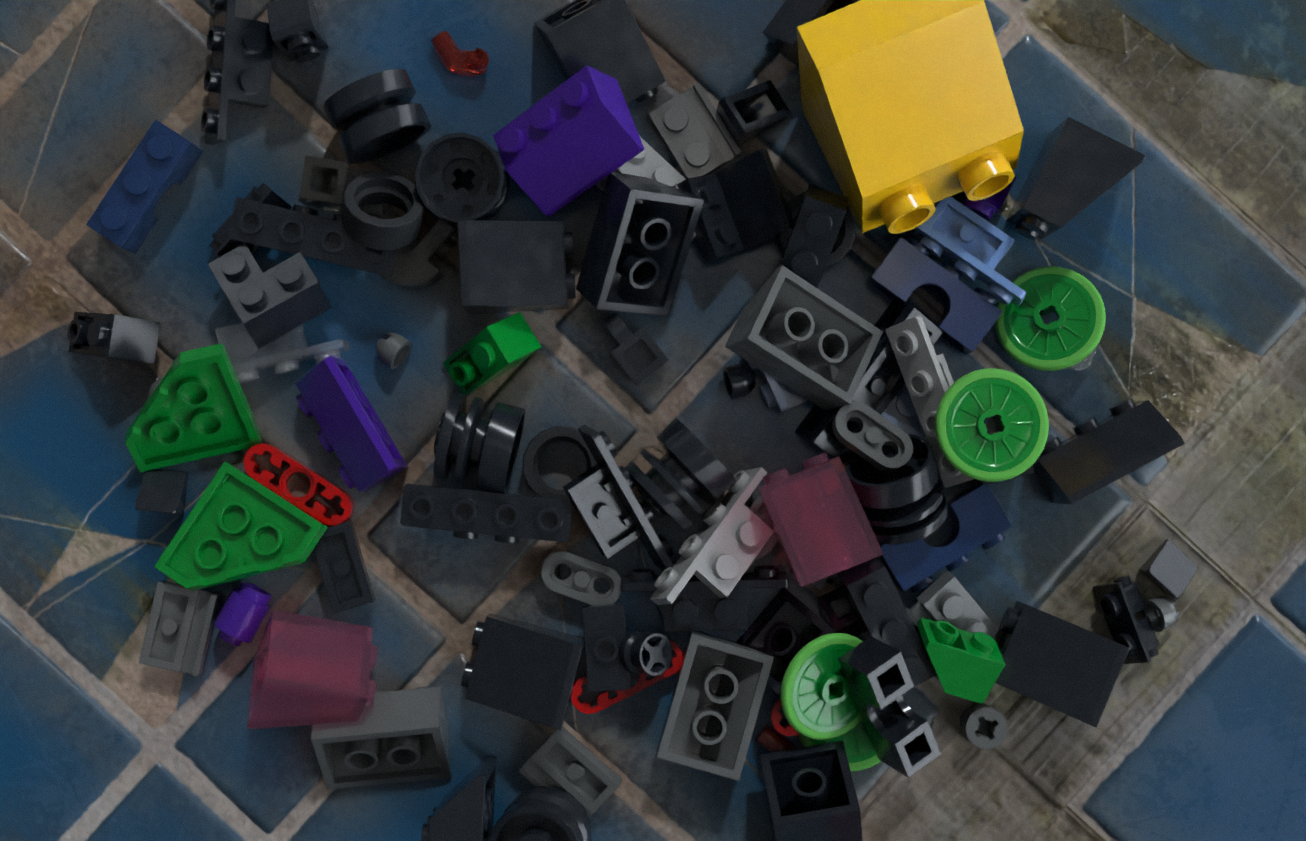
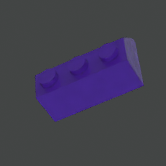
M588 65L493 135L505 170L544 215L547 216L554 214L645 150L617 79Z
M330 355L295 383L301 393L296 396L299 406L308 418L313 415L321 427L317 435L329 453L336 452L343 464L338 468L339 473L350 489L356 487L359 492H367L408 467L345 360Z

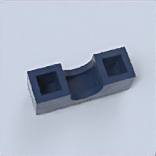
M155 119L86 225L119 247L136 254L158 221L154 217V209L160 197L172 184L178 183L181 185L203 151Z
M900 237L866 282L890 300L905 303L915 289L928 288L935 291L942 299L944 306L942 318L936 325L943 331L941 337L965 355L972 353L1003 312L995 306L997 300L984 289L976 287L973 290L961 281L963 275L953 266L945 262L940 266L929 258V249L913 238H909L906 241Z
M974 485L947 501L948 513L952 519V531L948 539L943 543L930 546L922 539L911 543L895 545L877 543L873 546L898 589L906 591L910 588L912 593H915L934 581L931 575L944 567L948 571H952L969 561L970 558L967 553L980 545L983 550L989 549L1005 539L1003 532L1012 527L988 485Z

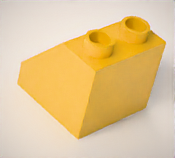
M860 0L797 27L802 111L843 195L849 198L848 205L862 233L884 224L892 234L907 232L931 218L936 210L934 203L962 191L965 192L967 198L971 201L982 200L1000 192L1013 181L1015 177L1013 170L1017 169L1024 129L984 0Z

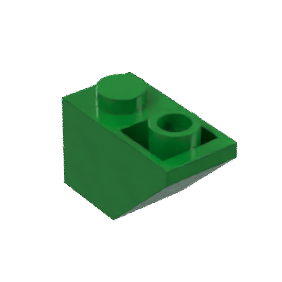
M518 312L486 327L442 363L459 391L468 396L519 365L542 346L522 314Z
M920 617L917 626L944 692L983 704L1006 665L996 641L983 632L971 633L958 629L943 620L935 622Z

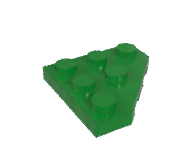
M223 343L180 352L126 431L125 444L139 472L249 449L257 444H262V434Z
M224 461L154 567L184 588L195 591L305 563L328 527Z

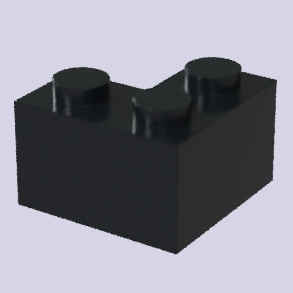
M245 243L208 263L258 349L332 308L319 281L301 252L265 272H262Z

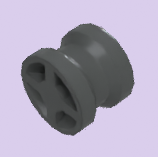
M977 703L969 706L960 718L962 734L969 742L980 749L998 747L1007 735V723L1004 716L987 704Z

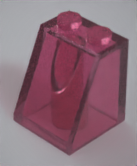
M826 452L802 461L805 469L789 475L787 468H783L763 476L765 485L757 488L793 581L800 587L883 555L840 457L828 459Z
M273 610L254 655L246 728L260 729L358 721L365 705H372L376 691V681L370 680V670L374 669L378 655V646L372 645L373 627Z

